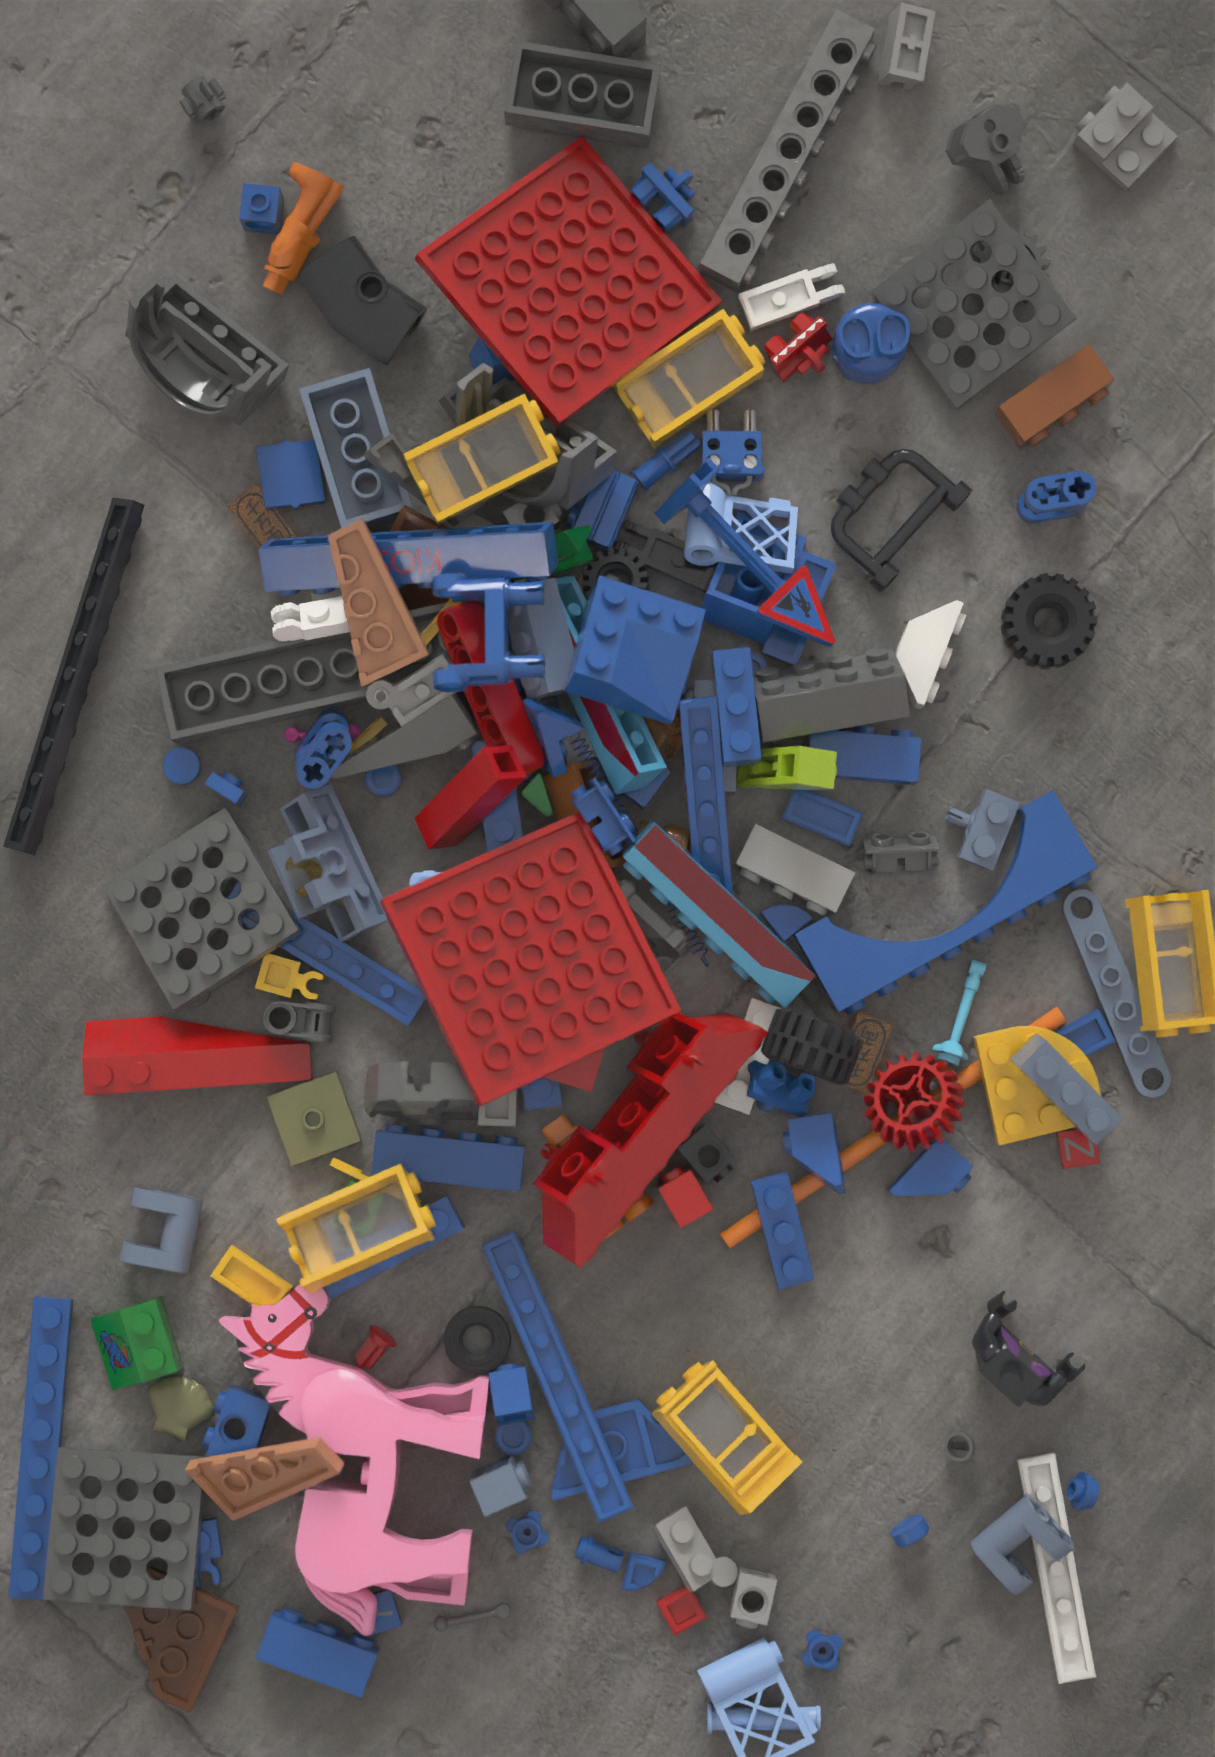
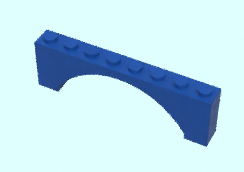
M1054 790L1017 810L1021 819L1019 836L1009 870L989 902L974 917L958 928L926 940L893 942L871 939L850 933L831 924L828 916L793 935L836 1013L843 1009L847 1015L867 1005L863 998L875 991L879 997L899 987L896 980L902 976L909 974L911 979L923 974L931 969L928 964L929 961L940 955L943 961L963 951L960 944L973 937L974 941L978 943L994 934L995 931L992 926L1005 919L1007 924L1010 925L1028 915L1024 908L1036 901L1042 907L1060 897L1056 890L1069 884L1074 889L1092 879L1088 872L1096 869L1097 866Z

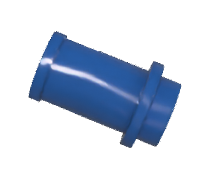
M591 1535L588 1538L581 1536L574 1558L579 1559L582 1565L588 1562L617 1574L623 1559L624 1550H618L593 1541L594 1537Z

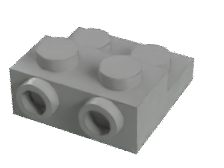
M1128 83L1121 89L1113 86L1100 101L1104 107L1096 115L1088 112L1075 127L1079 133L1073 142L1076 147L1125 192L1177 138V135L1151 112L1153 106Z

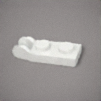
M828 264L811 271L805 269L740 293L738 299L750 330L753 331L816 308L821 303L829 302L844 295L843 285H834L816 292L812 283L828 279L836 274L835 264Z
M342 596L302 603L299 606L291 602L275 606L271 611V619L273 623H276L272 627L273 637L278 641L287 642L288 640H310L350 632L348 620L344 612Z

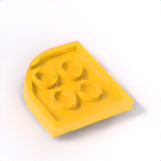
M1016 1026L973 1036L994 1136L999 1146L1075 1127L1010 1061L1035 1034L1047 1040L1101 1096L1098 1079L1089 1059L1074 1043L1064 1036L1037 1026Z

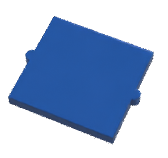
M283 440L282 444L256 446L265 510L286 507L297 510L299 506L325 503L315 440L293 443Z

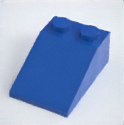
M738 512L736 520L742 526L753 519L750 515ZM771 524L778 532L783 529ZM760 525L748 531L758 544L770 538ZM796 534L794 569L792 573L774 571L783 581H787L793 575L806 542V537ZM776 543L765 549L771 558L785 560V553ZM718 562L701 606L702 609H705L703 621L766 644L774 624L757 617L755 611L772 596V592L747 566Z

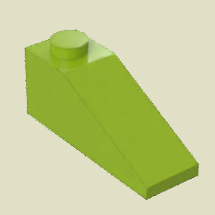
M804 746L761 749L759 764L736 767V787L793 790L834 789V779L837 775V752Z

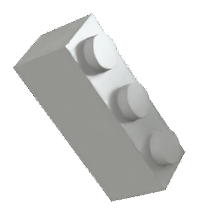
M757 824L754 825L734 865L741 869L738 874L739 876L755 884H759L762 879L774 885L772 892L792 901L795 895L807 901L806 909L825 917L827 912L831 914L837 912L855 875V872Z

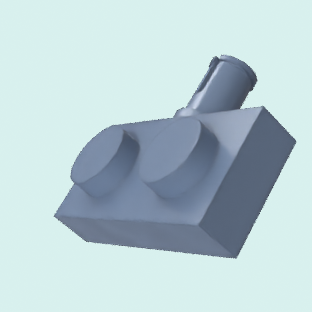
M983 789L977 807L970 815L950 806L947 810L949 814L945 815L944 821L964 828L963 842L957 858L988 871H993L1020 802L991 790Z

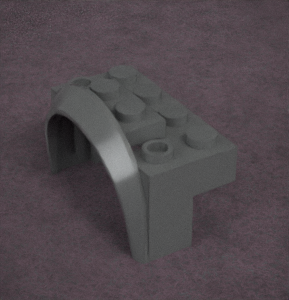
M155 274L129 300L125 336L130 340L133 353L150 381L167 398L183 409L200 416L222 420L231 419L240 426L285 380L289 364L176 275L166 283ZM169 337H175V338L156 356V350H157ZM183 340H186L190 344H192L205 356H207L219 367H221L224 371H226L228 375L221 373L220 371L216 370L215 368L207 364L196 353H194Z
M482 363L457 382L455 428L525 394L528 402L533 399L526 391L506 378H502L492 386L493 369ZM541 410L544 420L539 422L545 435L550 433L553 435L561 451V454L556 456L558 464L556 468H550L501 494L527 506L543 508L558 503L568 510L614 473L617 450L569 419L557 428ZM515 414L463 439L470 446V454L483 480L490 486L539 463L521 450L512 440L515 439L532 450ZM503 437L501 441L488 451L484 450L496 438Z

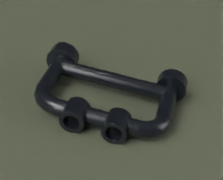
M900 449L893 451L881 462L873 458L861 472V475L865 478L861 485L855 489L850 484L837 498L836 501L841 507L836 511L831 520L830 530L833 540L845 553L874 577L870 584L880 593L892 583L900 572L889 561L942 502L955 512L973 491L962 480L957 485L954 484L925 457L914 450ZM899 464H909L936 488L879 552L872 557L848 536L845 531V524L863 506L869 496L884 483Z

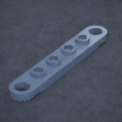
M1085 889L1072 891L1066 895L1062 902L1063 917L1070 930L1071 937L1109 1029L1116 1040V1046L1129 1073L1133 1087L1139 1094L1145 1097H1159L1169 1089L1171 1074L1153 1031L1141 1032L1140 1026H1143L1140 999L1098 898L1091 891ZM1079 897L1085 898L1091 905L1090 914L1084 919L1075 917L1071 911L1073 900ZM1149 1068L1159 1071L1162 1079L1161 1084L1154 1090L1147 1089L1142 1083V1074Z

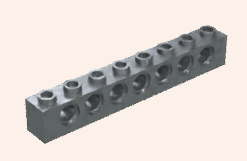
M836 9L700 262L699 273L737 293L742 283L750 284L758 268V265L754 264L758 253L761 251L766 254L775 237V234L771 232L776 220L783 222L792 205V202L787 200L793 188L801 189L809 173V170L804 167L810 156L816 159L820 154L826 141L822 137L826 126L834 127L843 109L842 106L838 105L844 93L849 96L852 94L860 75L855 73L861 62L865 64L869 62L877 46L876 43L872 42L875 32L874 28ZM841 52L846 54L850 61L846 64H838L831 56ZM819 84H827L832 88L833 93L828 96H822L815 91V87ZM803 115H809L815 119L817 124L807 128L801 126L797 119ZM785 147H793L798 150L800 155L795 159H787L780 151ZM769 178H775L782 183L783 187L778 191H770L764 186L763 182ZM751 210H760L765 214L766 219L760 223H754L747 218L746 214ZM741 241L748 246L749 251L743 255H737L730 250L729 246L733 242Z

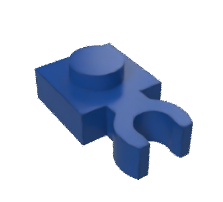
M218 1517L202 1519L196 1587L201 1585L200 1573L202 1571H209L212 1574L214 1585L219 1584L221 1580V1570L213 1562V1558L223 1555Z

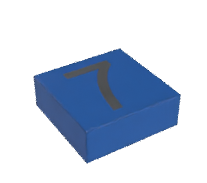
M384 1589L373 1593L377 1599L375 1630L371 1635L402 1626L393 1591Z

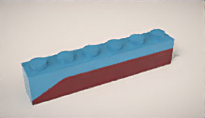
M573 575L555 579L575 650L587 601ZM567 692L615 794L643 789L667 768L641 715Z
M651 820L635 837L636 841L628 844L622 850L623 857L627 860L623 866L637 880L644 876L654 885L650 891L664 905L671 901L680 910L677 917L691 930H694L696 927L700 928L707 935L703 941L716 954L720 955L724 951L734 960L730 966L745 980L751 976L760 985L756 990L771 1005L778 1001L786 1008L816 977L812 969L655 821Z

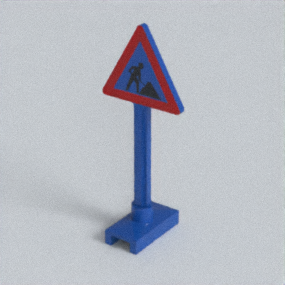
M709 458L695 473L687 478L654 514L663 524L686 508L696 518L700 516L772 592V596L755 611V615L827 647H831L835 643V638L807 566L802 565L787 581H783L711 506L713 502L702 491L720 469Z

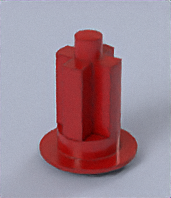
M376 1325L369 1326L372 1334L354 1355L357 1358L356 1367L361 1369L367 1367L371 1370L389 1346L394 1348L397 1346L395 1339L387 1331Z

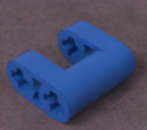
M1084 471L1039 477L1034 479L1019 497L1016 503L1017 513L1023 521L1028 523H1039L1076 516L1094 497L1096 483L1094 478ZM1055 492L1053 496L1049 497L1048 493Z
M336 709L322 711L295 747L296 775L298 781L306 788L317 789L324 786L352 747L348 721L341 711Z

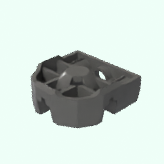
M408 1062L379 1063L368 1068L364 1089V1109L370 1118L377 1114L398 1117L406 1124L414 1126H439L447 1120H478L479 1106L458 1063L431 1062L430 1084H422V1091L415 1089L413 1076H410Z

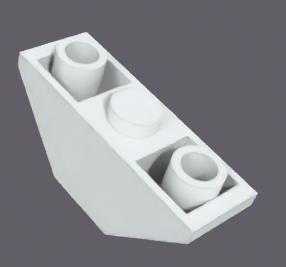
M956 600L912 619L905 626L895 655L905 673L908 696L913 707L921 710L926 701L932 703L940 685L939 682L934 681L938 668H946L953 651L952 648L947 647L952 633L955 635L959 634L966 617L965 614L960 613L963 606L961 601Z

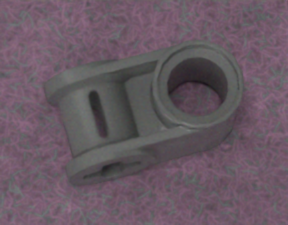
M282 1001L274 1002L265 1009L263 1023L266 1029L277 1035L332 1043L333 1037L329 1035L331 1016L332 1013L336 1012V1006L303 1002V1004ZM283 1007L289 1011L291 1021L287 1027L278 1029L271 1023V1014L275 1009ZM320 1014L318 1031L316 1032L317 1015Z

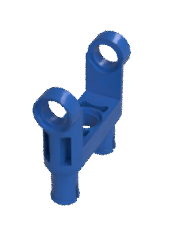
M440 574L433 577V595L437 597L452 598V602L485 600V664L448 665V669L436 670L433 672L434 690L439 692H460L466 690L467 686L506 685L514 678H545L544 654L511 656L510 652H508V610L511 609V606L544 605L545 598L543 595H545L543 581L510 583V580L506 578L466 579L465 576L459 574Z

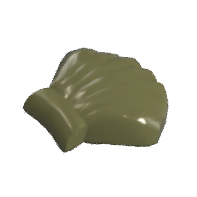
M169 1376L153 1384L147 1390L148 1398L156 1417L152 1430L169 1434L183 1442L187 1441L190 1430L209 1420L215 1414L214 1405L209 1393L204 1386L195 1380L183 1376Z

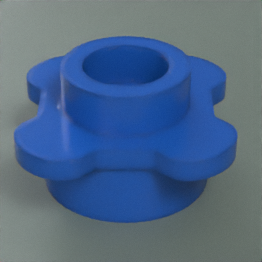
M530 1510L526 1516L519 1519L512 1517L506 1523V1530L512 1534L513 1548L517 1553H526L528 1549L536 1545L544 1546L548 1542V1533L543 1531L540 1524L541 1515L535 1510ZM526 1528L531 1530L530 1535L524 1534Z
M818 1630L809 1631L806 1635L808 1642L807 1651L802 1655L803 1663L807 1667L815 1665L819 1668H825L827 1671H834L839 1665L837 1660L838 1649L843 1645L841 1637L837 1634H832L831 1636L822 1635ZM821 1647L826 1649L824 1654L819 1653Z

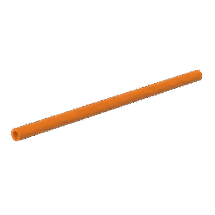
M1055 1007L1028 1026H1037L1054 1031L1066 1023L1067 1020L1059 1008ZM978 1060L957 1073V1082L961 1083L964 1091L982 1079ZM940 1086L933 1089L929 1095L939 1103L942 1098V1088ZM896 1114L890 1120L897 1123L899 1115ZM871 1131L840 1152L843 1173L886 1144L881 1140L880 1133ZM810 1173L791 1185L795 1204H798L825 1184ZM757 1209L720 1233L730 1249L762 1228Z

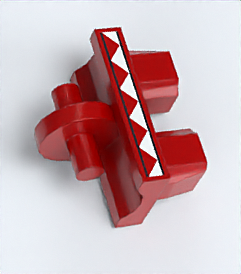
M801 312L789 325L791 332L796 337L789 343H786L778 335L772 337L764 345L776 376L782 382H785L796 371L800 375H803L810 368L817 374L823 372L825 366L821 358L829 352L826 345L832 341V337L826 329L828 325L823 318L819 316L814 320L804 312Z

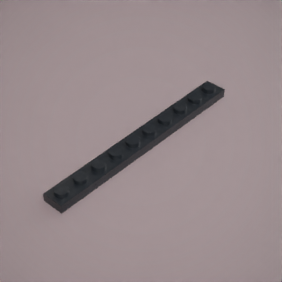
M112 498L3 847L35 856L37 848L43 839L45 822L54 804L55 790L60 775L65 768L66 755L71 740L76 733V723L81 707L87 698V688L91 675L97 666L102 640L108 631L112 608L119 596L122 576L126 565L130 561L133 541L142 522L141 516L145 505L135 500Z

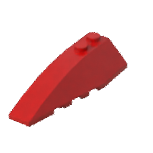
M161 1016L86 1021L82 1055L84 1096L313 1080L310 1043Z

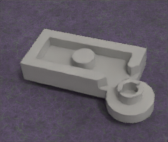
M443 653L395 685L388 680L377 679L367 687V701L376 709H386L389 707L402 727L455 693L439 692L433 689V672L448 669V665L451 664Z
M686 1506L679 1508L651 1526L689 1592H694L709 1581L717 1587H727L736 1581L738 1569L735 1562L728 1557L716 1558Z

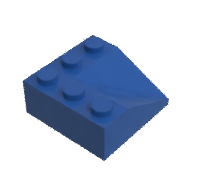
M599 575L588 597L564 691L671 725L699 640L705 609Z

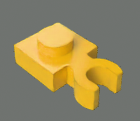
M267 954L263 958L255 988L292 998L296 988L300 990L304 997L316 1000L319 999V994L310 992L307 984L314 978L324 981L325 976L315 971L307 972L304 975L300 974L302 963Z

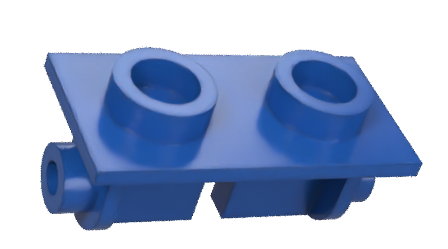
M596 778L586 781L590 788L589 790H586L582 785L571 792L574 798L571 802L575 805L586 823L597 816L600 818L601 822L590 830L603 851L608 850L612 856L624 848L620 843L622 840L626 844L636 841L632 835L635 828L627 815L623 812L619 814L611 803L615 798L606 783L603 781L598 783Z

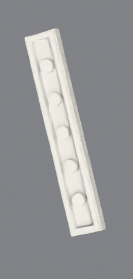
M1047 1453L1017 1459L1023 1496L1029 1494L1034 1497L1070 1537L1055 1454ZM1031 1535L1057 1682L1061 1684L1095 1678V1669L1073 1550L1060 1561H1056Z

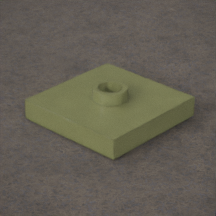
M337 1071L267 1096L291 1166L362 1141Z

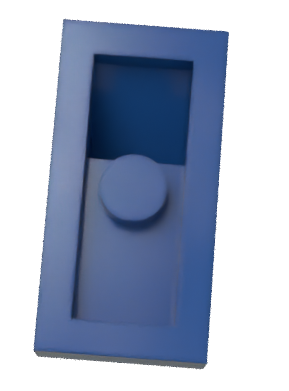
M530 697L524 699V707L544 754L543 766L553 777L566 773L564 757H567L568 753L562 739L583 731V725L568 712Z

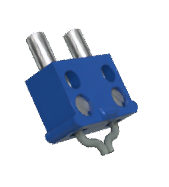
M712 410L707 411V431L702 433V465L709 458L717 465L720 470L711 482L724 489L726 495L737 496L739 489L748 487L752 481H761L764 478L765 467L762 466L761 431H756L755 410H751V431H749V410H745L743 413V431H720V411L718 410L714 411V431H712ZM710 446H715V447H717L718 449H717V450H711V449H709V447H710ZM751 446L754 448V450L750 451L747 450L745 447ZM718 481L746 482L735 485L731 492V489L728 485L724 483H719Z

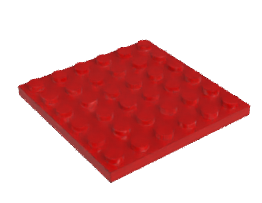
M583 136L423 248L415 257V261L557 428L633 372L652 355L665 348L716 310L722 303V299Z
M579 812L387 896L379 902L479 1107L681 1012L671 988L595 836L590 830L589 824L584 821Z

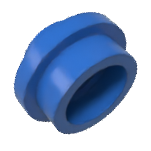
M1078 1473L1075 1478L1070 1480L1067 1487V1497L1071 1501L1072 1507L1076 1510H1084L1085 1508L1091 1509L1096 1504L1099 1495L1098 1481L1091 1478L1088 1473Z

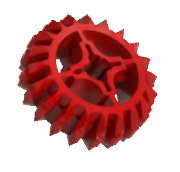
M917 1052L913 1053L910 1061H907L905 1055L900 1054L898 1058L899 1063L896 1065L886 1060L885 1065L888 1070L885 1073L875 1070L874 1075L878 1082H867V1088L872 1094L864 1096V1103L869 1107L865 1110V1116L869 1121H872L870 1127L873 1132L880 1133L881 1140L886 1144L892 1141L894 1148L898 1150L905 1143L909 1151L915 1152L918 1143H921L925 1150H929V1141L934 1138L938 1143L943 1144L944 1139L941 1133L946 1131L947 1133L954 1134L955 1129L950 1122L962 1121V1115L958 1109L965 1107V1101L963 1097H960L964 1089L961 1083L957 1082L958 1076L954 1070L948 1071L949 1067L943 1060L936 1063L935 1057L931 1054H928L923 1061ZM931 1081L937 1083L942 1088L940 1103L936 1102L932 1096H929ZM889 1101L894 1102L895 1106L899 1108L897 1123L888 1118L887 1106ZM929 1118L926 1121L919 1123L922 1119Z

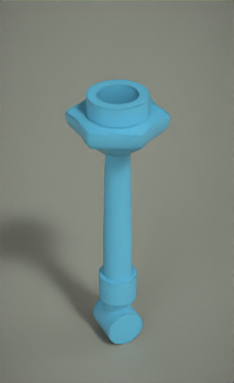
M971 960L968 969L969 977H966L963 987L965 990L951 1038L941 1044H935L932 1049L939 1054L938 1061L943 1060L953 1066H959L960 1060L968 1061V1054L964 1052L959 1041L975 992H978L981 981L979 979L984 975L986 963Z

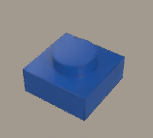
M212 771L205 782V785L238 806L242 805L248 795L240 789L244 782L224 771L222 776Z

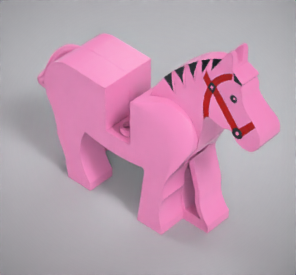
M300 1284L276 1304L257 1306L253 1303L242 1317L223 1316L219 1319V1322L236 1336L238 1350L248 1373L265 1399L278 1414L295 1428L306 1433L307 1439L320 1437L334 1453L366 1457L362 1467L361 1483L324 1480L306 1488L295 1546V1556L307 1586L320 1603L347 1620L364 1636L371 1635L375 1630L377 1599L371 1591L365 1588L371 1585L388 1589L409 1600L465 1605L473 1530L460 1529L440 1538L421 1540L402 1536L388 1529L385 1525L393 1507L399 1481L401 1439L480 1459L488 1403L489 1375L479 1374L468 1381L456 1384L435 1382L395 1389L388 1387L359 1367L315 1355L308 1350V1343L314 1331L313 1319L320 1316L328 1308L330 1298L324 1287L310 1294Z

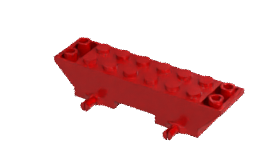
M728 1012L696 1017H687L679 1013L664 1020L652 1032L645 1029L639 1032L641 1035L634 1034L635 1042L642 1045L626 1068L635 1077L590 1132L579 1125L568 1140L559 1148L551 1143L544 1145L549 1151L541 1148V1155L543 1158L548 1159V1162L532 1184L542 1192L543 1244L580 1269L587 1261L591 1260L606 1236L618 1227L622 1216L630 1206L641 1198L645 1187L653 1177L665 1168L669 1157L677 1147L688 1139L692 1128L704 1114L712 1109L716 1098L724 1088L735 1080L743 1064L759 1050L761 1042L768 1034L764 1028Z

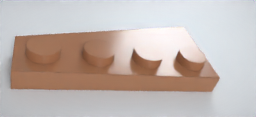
M362 518L329 534V544L337 580L340 584L344 612L348 620L361 687L429 655V651L364 519Z
M318 1437L190 1460L185 1472L234 1521L340 1474L344 1462Z

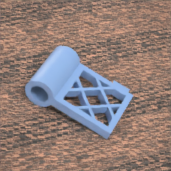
M709 483L702 492L713 502L711 506L773 571L791 574L794 569L798 507L791 506V501L770 497L768 502L725 495V492L716 484ZM733 509L747 511L753 519L742 526L732 515ZM688 510L684 557L687 561L699 566L713 565L718 561L746 566L733 551H729V547L700 516L696 518ZM771 516L788 518V525L778 532L767 519ZM757 525H760L770 536V538L760 544L748 533L749 530ZM776 543L785 553V560L771 558L765 549Z
M765 1637L697 1670L737 1757H746L744 1748L748 1735L769 1742L765 1757H786L814 1743L812 1734L818 1732L808 1710L800 1712L778 1664L783 1662L784 1659L776 1642L768 1643ZM775 1683H778L784 1696L779 1712L759 1705L763 1689ZM757 1693L754 1703L744 1700ZM737 1702L751 1706L752 1710L746 1729L732 1725L724 1709ZM787 1704L793 1717L784 1714ZM757 1709L778 1716L771 1738L750 1731ZM782 1718L797 1723L804 1738L791 1745L775 1740ZM734 1730L744 1733L741 1744ZM774 1744L784 1747L783 1749L771 1754Z

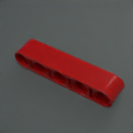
M464 601L439 612L437 626L452 664H485V610L478 601ZM512 679L506 685L467 686L464 693L486 746L512 745L526 775L540 769L544 764V754L514 680Z

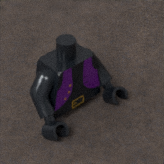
M1002 1291L987 1302L989 1313L984 1316L972 1339L978 1369L988 1381L1016 1406L1020 1407L1025 1401L1032 1405L1045 1406L1066 1387L1067 1382L1074 1381L1084 1371L1085 1364L1079 1369L1074 1368L1070 1364V1358L1074 1353H1069L1058 1363L1056 1372H1053L1047 1364L1002 1324L1000 1319L1017 1308L1016 1300L1007 1305L1004 1304L1003 1295H1005V1291Z

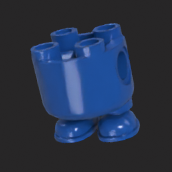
M865 303L849 310L842 316L835 330L832 344V355L842 376L849 381L857 383L875 384L894 375L907 350L910 336L909 321L901 313L895 312L882 304Z

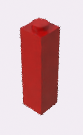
M512 745L483 747L414 818L428 850L458 846L527 777Z

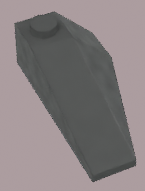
M464 691L455 692L402 727L398 721L395 722L383 733L384 738L379 740L377 737H374L348 754L331 777L333 779L443 754L454 747L461 751L477 740L475 735L479 727Z

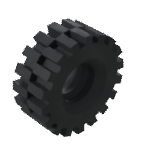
M1048 573L1040 574L1036 578L1031 577L1026 580L1008 598L1001 615V619H1003L1001 633L1006 636L1005 644L1007 648H1012L1015 651L1014 656L1018 660L1022 658L1027 661L1026 665L1031 667L1036 665L1042 666L1041 669H1050L1055 666L1059 668L1075 660L1088 648V644L1093 640L1096 633L1094 627L1097 625V616H1094L1093 612L1096 606L1094 601L1090 602L1087 598L1090 594L1084 587L1081 590L1077 586L1078 581L1075 579H1063L1064 575L1058 573L1054 576H1048ZM1052 608L1060 614L1062 627L1057 634L1045 636L1035 628L1034 618L1041 609Z

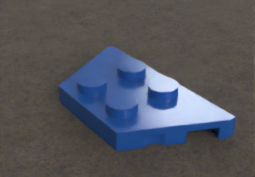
M639 1398L593 1410L623 1482L692 1464L687 1454L652 1416V1412ZM564 1439L562 1440L551 1493L552 1501L586 1492Z

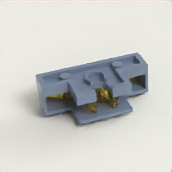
M332 784L305 792L281 807L280 810L292 836L284 841V845L270 849L268 853L297 918L299 919L325 909L340 943L365 934L387 922L388 919L379 903L383 897Z

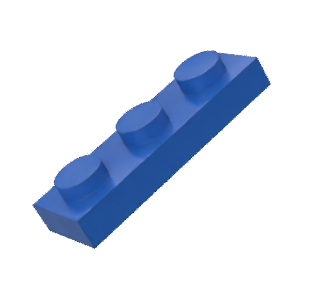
M802 551L794 573L802 565L807 566L820 602H822L836 563ZM774 624L762 655L793 666L795 663H798L807 638Z
M785 1171L750 1181L777 1288L780 1290L814 1280L788 1174Z

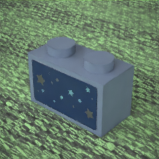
M509 1455L473 1471L470 1484L483 1515L486 1517L527 1499L528 1487L531 1486L530 1481L532 1479L524 1460L517 1462L514 1455Z

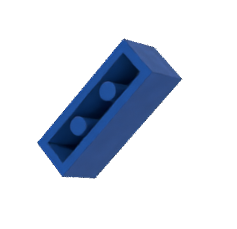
M750 647L715 650L712 652L710 659L714 696H717L722 768L759 764L761 749Z
M856 726L854 727V732L836 729L808 734L807 747L837 752V775L835 779L916 785L918 783L922 738L913 737V731L891 730V735L876 734V728Z
M284 1607L282 1611L275 1609L270 1617L256 1659L362 1698L380 1647L373 1645L374 1640L358 1633H353L352 1637L339 1633V1627L326 1621L318 1620L317 1624L303 1619L304 1615L301 1612Z

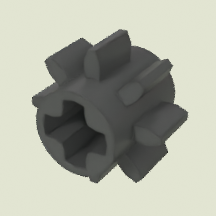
M203 76L196 77L189 81L181 91L185 98L180 101V104L191 121L199 117L203 123L210 122L218 117L225 108L221 101L226 98V95L215 78L207 82Z

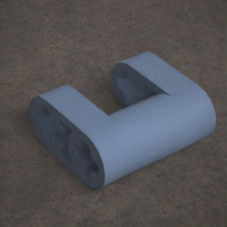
M134 1186L131 1206L166 1213L160 1247L123 1241L119 1260L172 1272L189 1273L203 1199Z
M1026 1494L971 1540V1546L980 1560L1011 1593L1017 1596L1033 1584L1028 1570L1012 1553L1028 1537L1032 1535L1056 1561H1060L1075 1549L1072 1540L1063 1528L1029 1494Z

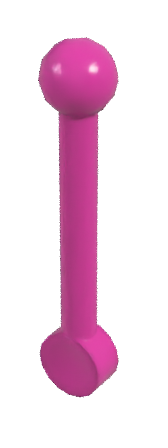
M349 725L351 738H357L361 734L359 725ZM289 727L285 730L284 736L289 743H295L299 738L303 737L307 730L298 731L294 727Z

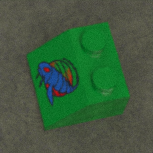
M162 1296L90 1319L112 1390L143 1383L177 1372L184 1367Z

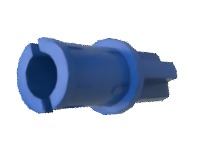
M690 430L685 431L664 449L657 448V454L637 470H634L632 472L633 476L639 481L642 488L647 491L649 487L668 472H676V466L700 448L701 444L698 438Z

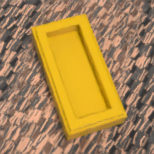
M234 1245L230 1246L210 1276L251 1305L254 1303L257 1306L276 1304L283 1300L293 1288V1285Z

